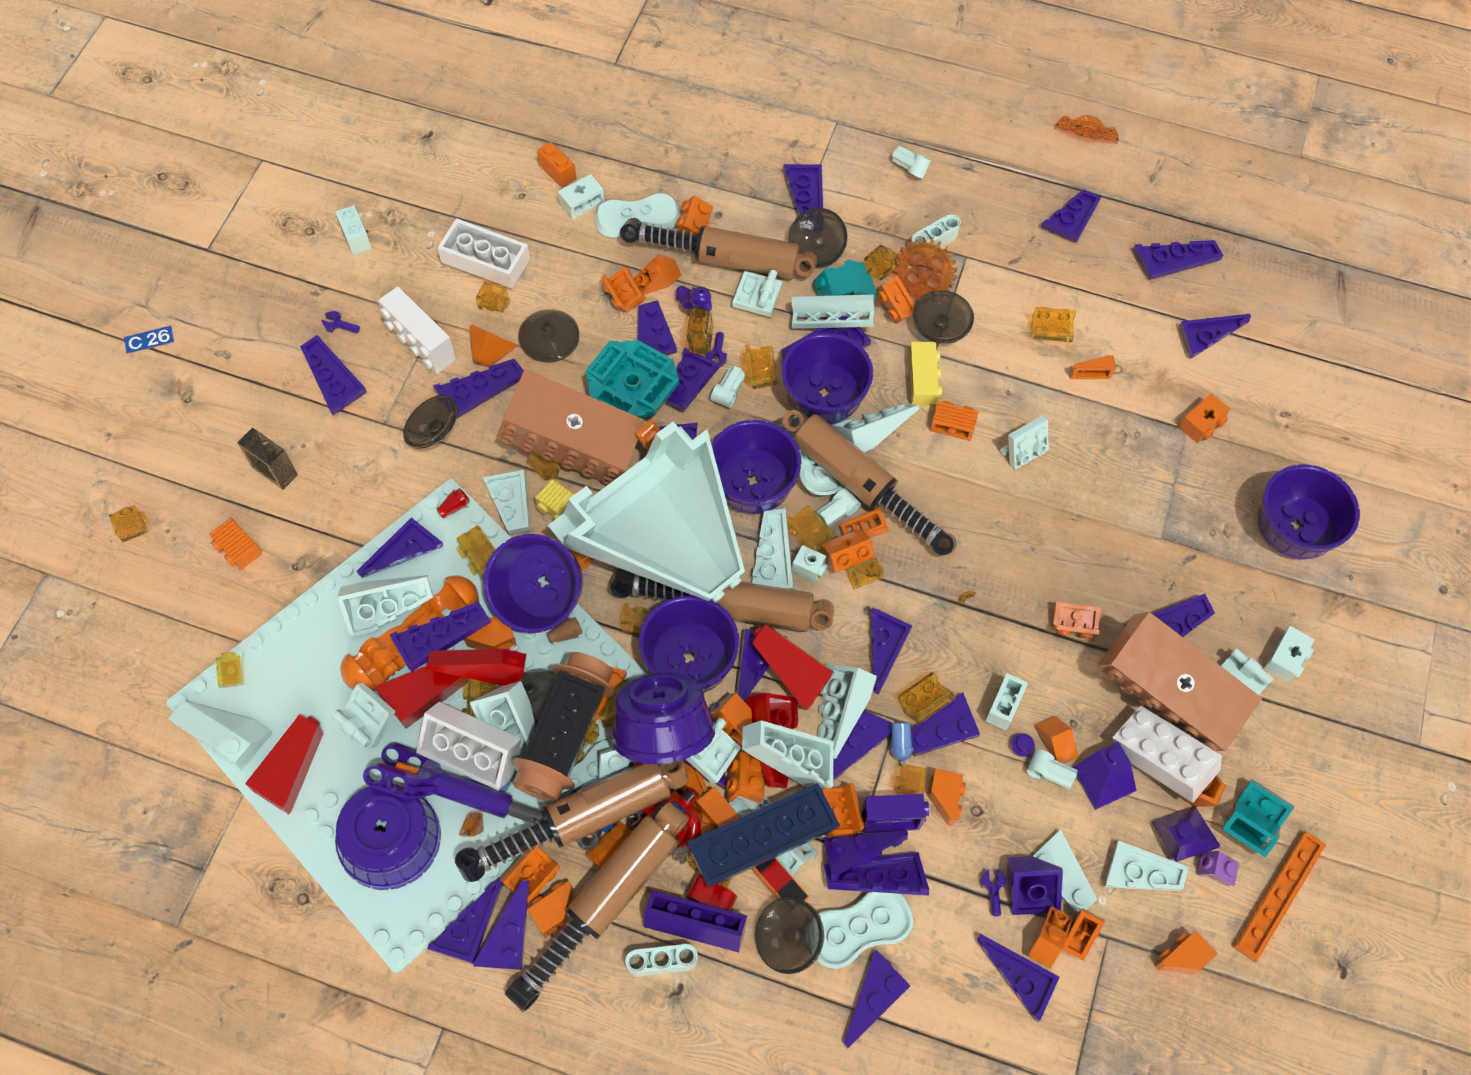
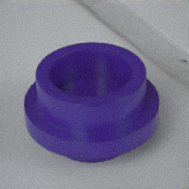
M1021 733L1012 739L1011 748L1016 755L1026 757L1034 751L1035 743L1031 736Z

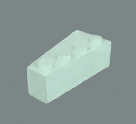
M758 721L743 726V751L806 788L816 783L819 784L821 789L833 787L834 741L765 721Z

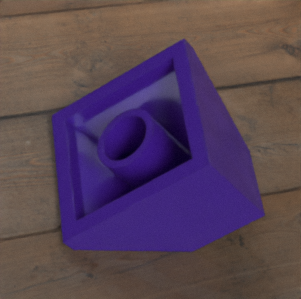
M1119 742L1097 751L1072 767L1078 770L1076 777L1095 810L1137 791L1131 762Z
M1196 806L1152 822L1175 862L1220 847L1219 842Z
M1033 856L1008 857L1007 882L1012 915L1045 914L1051 906L1061 911L1063 869Z

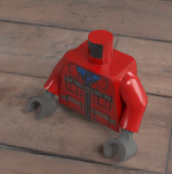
M687 787L682 795L676 791L672 792L668 799L631 815L638 818L632 824V827H637L641 817L650 816L655 820L658 812L668 802H671L688 816L689 820L677 835L673 836L678 841V846L671 853L672 860L675 859L676 855L682 854L683 857L680 860V864L686 863V853L690 852L687 842L701 836V820L699 818L701 811L693 805L699 794L691 787Z

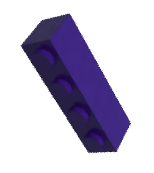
M652 890L645 909L644 927L739 953L745 933L747 915Z

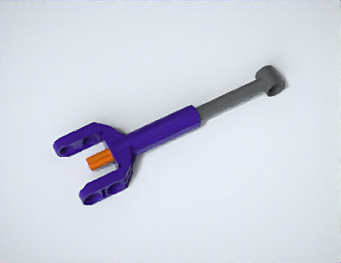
M389 743L384 747L381 757L385 764H370L363 773L364 782L370 787L405 799H419L434 794L503 819L509 815L535 824L536 820L539 822L545 820L543 811L513 802L512 795L442 771L439 763L416 753V749L399 743ZM388 749H394L398 752L397 760H391L387 756ZM409 758H419L421 766L418 768L411 766ZM370 770H379L382 778L380 780L372 779L369 774ZM393 778H402L405 782V787H395ZM602 829L592 833L595 838L591 839L585 836L577 840L578 845L584 850L594 849L599 843Z

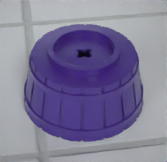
M816 333L798 340L787 351L782 363L783 384L792 407L797 411L804 412L808 418L818 414L829 424L840 422L851 416L866 397L872 384L873 365L867 352L856 341L836 333ZM824 387L828 388L827 390L831 392L826 397L819 393V390H823Z
M762 420L740 421L723 429L714 438L713 443H711L727 505L739 512L760 514L778 507L784 502L797 482L801 470L799 447L795 440L792 439V436L776 424ZM754 475L757 476L759 483L750 485V481L747 478H752Z
M1299 464L1280 470L1269 480L1262 495L1258 523L1264 539L1277 552L1290 558L1313 559L1338 548L1352 537L1359 524L1360 508H1358V500L1355 494H1353L1352 489L1338 475L1319 466ZM1299 520L1303 528L1295 530L1291 522Z
M522 534L521 536L518 535L508 539L493 552L494 554L488 560L487 569L484 573V593L491 611L503 624L524 633H540L556 627L573 612L582 593L583 576L576 557L564 545L544 535ZM545 574L547 579L550 580V584H545L544 587H541V582L538 581V578L543 577Z
M693 595L678 596L664 601L647 616L640 631L639 649L642 660L651 675L657 673L682 674L694 679L700 685L703 692L706 693L719 685L733 667L739 650V633H737L738 629L731 615L726 609L719 606L718 603ZM693 652L696 660L686 663L684 654Z
M676 673L646 675L629 682L617 695L612 742L616 751L631 761L644 764H667L685 760L703 751L704 748L710 745L715 736L714 721L705 701L704 692L700 685L688 676Z
M394 784V786L397 788H404L402 786ZM370 786L358 791L346 802L338 816L335 846L342 867H344L345 872L362 886L372 887L376 890H392L404 887L406 884H410L421 877L434 862L440 847V822L435 810L425 798L405 799ZM378 820L381 822L387 821L388 823L385 826L386 831L383 833L380 830L377 832L374 830L377 827L376 822Z

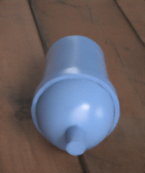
M909 722L892 723L890 751L896 760H900L901 767L905 766V760H908L912 755V751H914Z

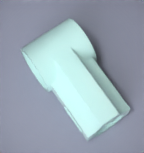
M902 146L895 149L892 155L893 162L908 169L909 173L922 179L931 163L929 158L918 153L915 154Z
M736 366L729 367L721 383H717L714 387L711 401L731 408L746 373Z
M843 488L833 497L831 502L816 512V516L820 524L828 528L845 515L848 517L854 514L861 506V503L847 488Z
M1036 749L1026 770L1027 774L1038 780H1049L1069 790L1078 770L1054 760V756L1049 752Z

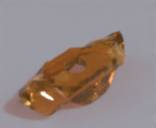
M1065 115L1057 121L1054 128L1071 131L1078 136L1094 140L1103 139L1117 144L1119 142V135L1115 127H1105L1100 119L1090 115H1082L1076 119H1071Z

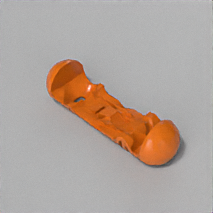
M460 575L444 578L443 588L433 598L422 603L417 610L408 615L400 626L389 629L378 638L371 637L366 640L360 647L357 655L351 656L347 653L344 656L340 665L341 677L344 683L352 690L355 689L357 684L364 683L372 691H375L377 685L389 680L390 675L394 676L396 671H400L406 666L389 634L407 631L410 626L426 624L430 622V619L438 616L440 618L445 617L442 612L446 608H449L452 612L479 602L476 586L469 579Z

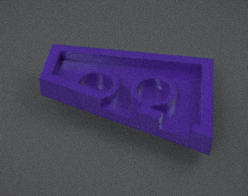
M1083 189L1068 201L1066 206L1061 210L1058 209L1050 219L1042 222L1041 228L1078 242L1098 206L1101 196Z
M963 692L911 729L912 747L914 748L912 753L914 757L979 737L980 732Z

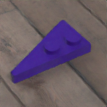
M411 517L356 572L363 578L437 550L443 546V543Z
M745 629L743 632L736 692L744 702L769 667L767 661L752 644L755 640L752 637L755 630Z
M907 830L824 838L831 881L838 879L839 874L850 868L853 871L861 864L882 855V850L891 845L895 848L902 844L903 841L908 840Z
M501 878L491 883L485 889V892L458 916L455 922L450 923L445 928V931L428 945L427 949L474 964L503 887V883L500 881Z
M980 934L977 939L980 947L1034 1020L1039 1022L1060 977Z
M877 950L873 953L846 1034L844 1046L847 1049L910 988L907 981Z

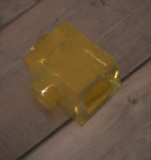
M881 244L864 258L866 272L879 280H883L898 267L896 253L891 248Z
M135 505L125 507L109 515L114 532L122 542L148 533L146 524L149 523L145 512H140Z
M235 652L222 653L221 657L216 658L218 687L243 686L241 656H236Z
M903 764L900 776L896 775L894 790H898V795L924 794L927 768Z

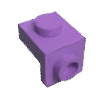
M1220 851L1205 852L1200 854L1197 874L1199 876H1211L1226 886H1235L1239 863Z

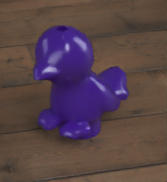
M685 286L677 288L676 299L680 301V307L687 311L692 321L698 323L703 321L702 315L705 317L711 315L712 295L706 287H692V290Z

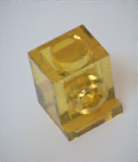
M483 282L476 296L480 310H483L485 307L488 310L503 313L510 303L506 288Z
M876 557L845 570L854 590L884 578L883 567Z
M624 603L621 620L622 632L640 634L642 625L651 611L639 606L629 608V604Z

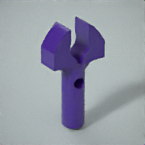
M330 311L325 313L327 319L334 320L332 322L321 320L327 332L333 333L336 328L353 333H359L360 331L358 325L342 321L340 312Z
M717 332L714 350L706 352V358L710 360L718 356L719 368L727 360V353L722 352L723 332Z
M988 869L982 876L980 883L981 887H986L990 892L992 916L999 917L1001 916L999 890L1007 885L1006 877L997 869V882L993 885V882L989 879Z

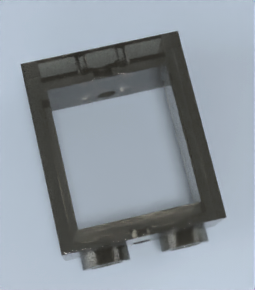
M253 427L237 442L250 466L282 490L298 475L286 451Z

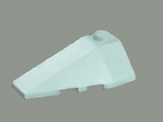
M424 575L366 581L342 586L337 598L351 638L373 633L380 626L389 621L392 622L404 612L410 611L433 598V593L428 576Z
M826 664L835 673L821 692L823 694V705H819V713L822 714V724L818 727V737L834 741L833 758L836 759L871 698L877 676L856 667Z
M518 681L501 686L469 703L477 719L522 739L517 758H522L536 726L529 698L522 682Z

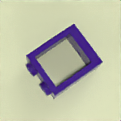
M924 794L866 796L861 809L864 819L863 833L920 830L923 823L926 822V816H929V803L924 801Z

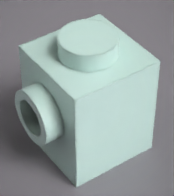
M802 545L793 562L792 573L816 583L818 577H823L828 565L825 564L826 556Z

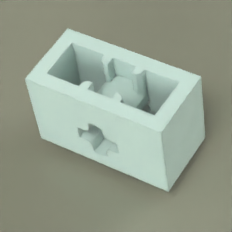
M591 174L558 191L559 203L571 219L605 202L604 189Z
M355 206L335 211L352 255L371 250L368 236Z
M1289 626L1280 637L1263 669L1288 683L1293 677L1298 678L1305 668L1302 665L1304 659L1307 661L1314 651L1311 646L1315 639Z
M1007 673L985 722L1007 731L1028 682Z

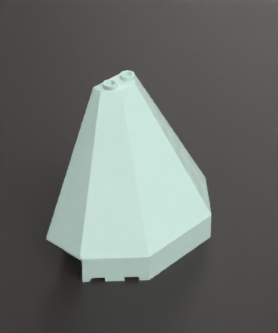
M671 422L655 435L645 458L593 497H591L592 492L587 486L568 499L564 513L547 525L567 549L701 599L713 600L715 603L725 595L723 591L726 588L730 587L733 589L742 581L740 576L745 572L708 430H705L692 440L681 426L677 427L674 422Z

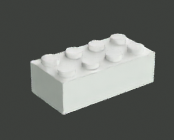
M457 218L437 248L441 263L513 289L530 261L528 244Z
M396 287L378 300L381 307L379 312L385 319L383 321L385 327L390 332L394 331L398 340L402 344L406 343L411 353L415 357L419 356L428 370L432 369L438 374L456 360L450 337L399 287Z
M438 702L424 713L416 753L499 791L513 777L515 767L511 762L513 758L518 756L522 739L444 703Z
M1140 706L1112 737L1113 744L1120 743L1133 765L1192 803L1221 770L1222 755L1143 706Z

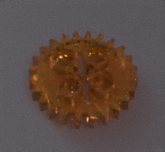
M923 238L921 243L915 239L914 245L908 242L906 245L907 249L901 247V254L897 253L895 256L898 261H894L892 264L894 267H897L892 270V274H896L911 298L913 296L916 297V303H918L920 298L923 299L924 304H926L928 298L933 303L936 298L935 296L942 299V292L947 295L949 293L947 287L952 288L954 284L951 281H955L957 278L953 273H956L958 268L952 267L956 260H950L953 253L946 254L948 247L946 246L941 249V242L934 245L933 239L929 243H926L925 238ZM912 256H920L922 262H915ZM932 261H939L941 267L933 266ZM922 268H926V274L923 273ZM908 275H915L917 277V281H910L908 279ZM933 279L936 281L937 285L930 286L927 280Z

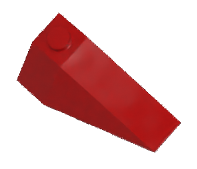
M508 649L430 651L426 669L504 686L521 681L527 654Z
M762 693L746 697V704L751 709L752 723L765 721L793 730L797 728L798 705L795 697L772 693ZM760 761L767 787L787 788L789 777Z

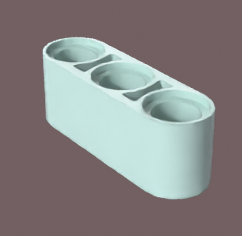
M947 215L916 232L911 239L909 249L911 256L923 258L955 240L959 233L960 218L956 215Z
M690 944L637 949L627 954L625 964L627 971L634 977L687 972L696 967L698 954L694 946ZM689 952L694 958L690 963H683L680 960L681 954ZM659 955H665L669 958L665 966H658L655 963V959ZM634 958H641L644 964L639 969H633L630 966L631 961Z

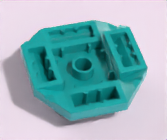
M639 340L609 341L585 370L590 397L642 419L656 415L679 385L674 360Z

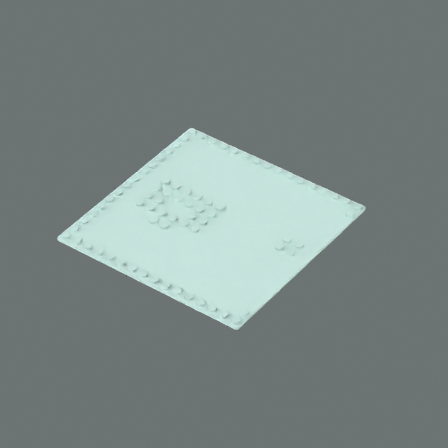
M453 479L447 480L166 702L173 712L184 700L251 718L272 732L271 736L242 771L201 742L199 743L394 973H400L428 948V945L434 942L450 923L455 922L458 916L472 902H475L491 883L496 882L498 878H502L521 856V853H518L515 859L509 857L506 859V864L501 861L497 863V868L491 866V870L485 871L483 877L478 881L467 882L463 879L455 864L457 853L468 847L477 850V847L483 845L485 848L490 845V841L496 843L499 841V837L505 839L508 837V833L516 834L518 828L522 831L527 829V824L530 827L535 825L509 815L503 819L434 794L424 797L435 810L440 822L441 840L439 851L430 868L421 877L410 884H406L404 887L392 890H376L357 883L356 880H353L345 872L336 852L335 835L338 816L346 802L353 795L369 787L363 779L365 769L373 763L385 764L382 760L381 752L389 743H399L417 750L424 716L405 729L397 717L393 715L377 747L370 749L368 746L364 747L355 738L351 739L341 730L342 726L331 717L337 710L341 713L343 712L353 692L341 677L340 665L344 656L347 653L351 656L357 655L360 647L366 640L371 637L378 638L389 629L400 626L408 615L421 606L419 605L410 611L404 612L397 619L380 626L373 633L350 638L337 598L340 588L366 581L427 575L434 596L443 588L444 578L460 575L469 579L476 586L479 603L489 619L495 617L485 597L484 573L487 569L488 560L494 554L493 552L511 537L467 493L466 495L470 499L467 507L443 518L436 508L441 505L453 489L461 488ZM411 517L443 543V546L437 550L361 578L356 572ZM544 574L543 577L538 578V581L541 582V587H544L545 584H550L547 575ZM578 604L568 618H577L583 631L582 634L578 635L579 638L552 644L547 633L548 631L524 633L511 628L518 646L510 649L527 654L521 682L529 698L533 715L552 691L557 680L553 667L558 664H566L571 652L588 654L600 659L611 667L627 671V676L588 733L575 764L584 757L595 743L604 739H613L612 729L616 711L615 701L618 693L629 682L649 675ZM446 608L442 614L448 616L451 611L449 608ZM462 640L448 650H474V648L467 647L465 641ZM425 663L424 665L420 666L419 668H422V667H424V666H427V663ZM406 665L400 671H396L394 676L390 675L389 680L411 671ZM472 679L442 703L475 717L469 702L501 686ZM300 714L305 718L311 716L320 723L319 728L324 734L294 807L288 815L251 791L245 783ZM387 750V756L391 760L398 759L399 755L396 750ZM409 758L411 766L416 768L421 766L419 758ZM440 764L443 772L464 779L463 774ZM514 769L511 785L505 793L513 796V802L543 811L537 798L520 791L513 785L517 771ZM370 770L369 774L372 779L380 780L382 778L379 770ZM393 778V784L405 787V782L402 778ZM378 820L376 822L377 827L374 830L375 832L380 830L383 833L386 831L385 826L388 823L387 821L381 822Z

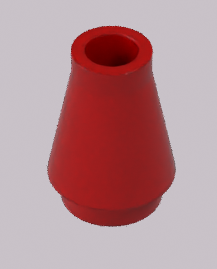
M461 488L453 489L436 509L443 518H446L467 507L470 499Z

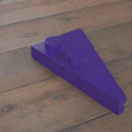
M1241 314L1182 321L1180 329L1189 357L1194 358L1250 321L1251 315Z
M873 607L871 611L873 675L877 676L873 689L874 693L879 695L911 631L912 625Z
M863 710L837 758L833 761V780L841 776L846 769L856 764L870 750L876 748L884 739L891 735L892 722Z
M522 880L475 959L473 967L516 970L523 968L530 880Z

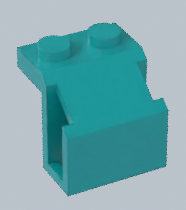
M852 260L844 261L845 265L841 267L824 269L813 281L818 296L874 295V300L877 298V292L868 264Z
M1251 779L1237 798L1232 816L1225 818L1222 830L1263 857H1266L1279 840L1280 827L1294 809V805ZM1267 838H1270V839H1271V841H1270L1269 843L1266 842V839H1267Z

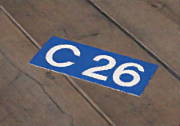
M171 326L124 337L126 353L174 342Z

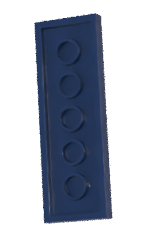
M816 783L688 841L687 846L707 888H711L838 829L840 824L819 784Z

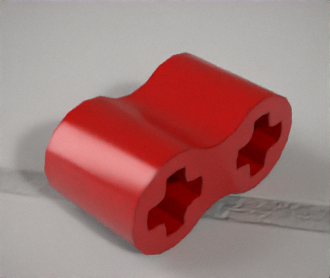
M700 874L696 876L686 894V898L691 901L731 911L738 898L734 892L718 884L707 888Z

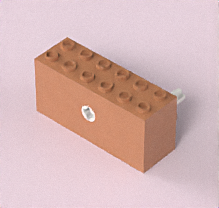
M524 369L497 437L507 444H515L526 452H534L541 455L545 460L558 462L567 469L577 470L586 477H594L601 480L603 484L609 485L626 472L638 441L636 432L643 427L645 420Z
M1150 612L1133 615L1097 665L1102 670V675L1112 681L1115 679L1121 684L1120 688L1130 695L1133 693L1139 698L1138 702L1148 709L1153 708L1158 712L1157 716L1168 723L1171 722L1178 729L1214 751H1226L1263 699Z

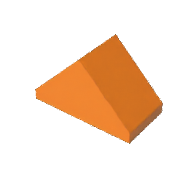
M1054 716L1035 725L1048 752L1054 756V760L1064 764L1078 757L1072 728L1058 717Z
M1082 908L1073 918L1062 950L1084 961L1105 920Z

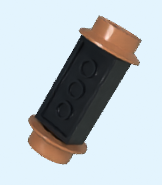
M571 652L566 664H558L553 667L557 680L522 758H513L511 762L518 770L513 785L532 797L550 803L558 801L563 790L574 789L575 783L569 778L603 697H611L615 693L614 688L609 684L613 669L600 659L580 652Z

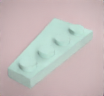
M786 509L765 511L760 530L759 546L756 552V563L752 574V583L794 590Z

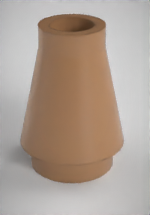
M569 617L547 633L552 644L579 638L578 635L582 634L583 631L577 618L571 619Z

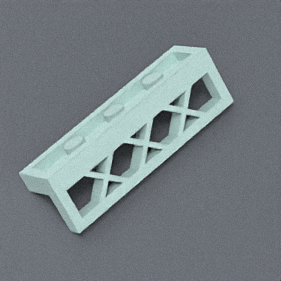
M874 295L792 297V329L874 326ZM841 316H847V317H848L846 320H839V319H838V318H840ZM869 316V319L860 320L859 317ZM798 317L808 318L805 321H797ZM820 317H828L825 321L818 320Z
M765 795L760 803L738 796L733 802H729V805L740 817H744L772 804ZM809 843L799 846L807 853L806 855L797 847L775 857L791 876L796 874L804 863L814 858L818 853Z

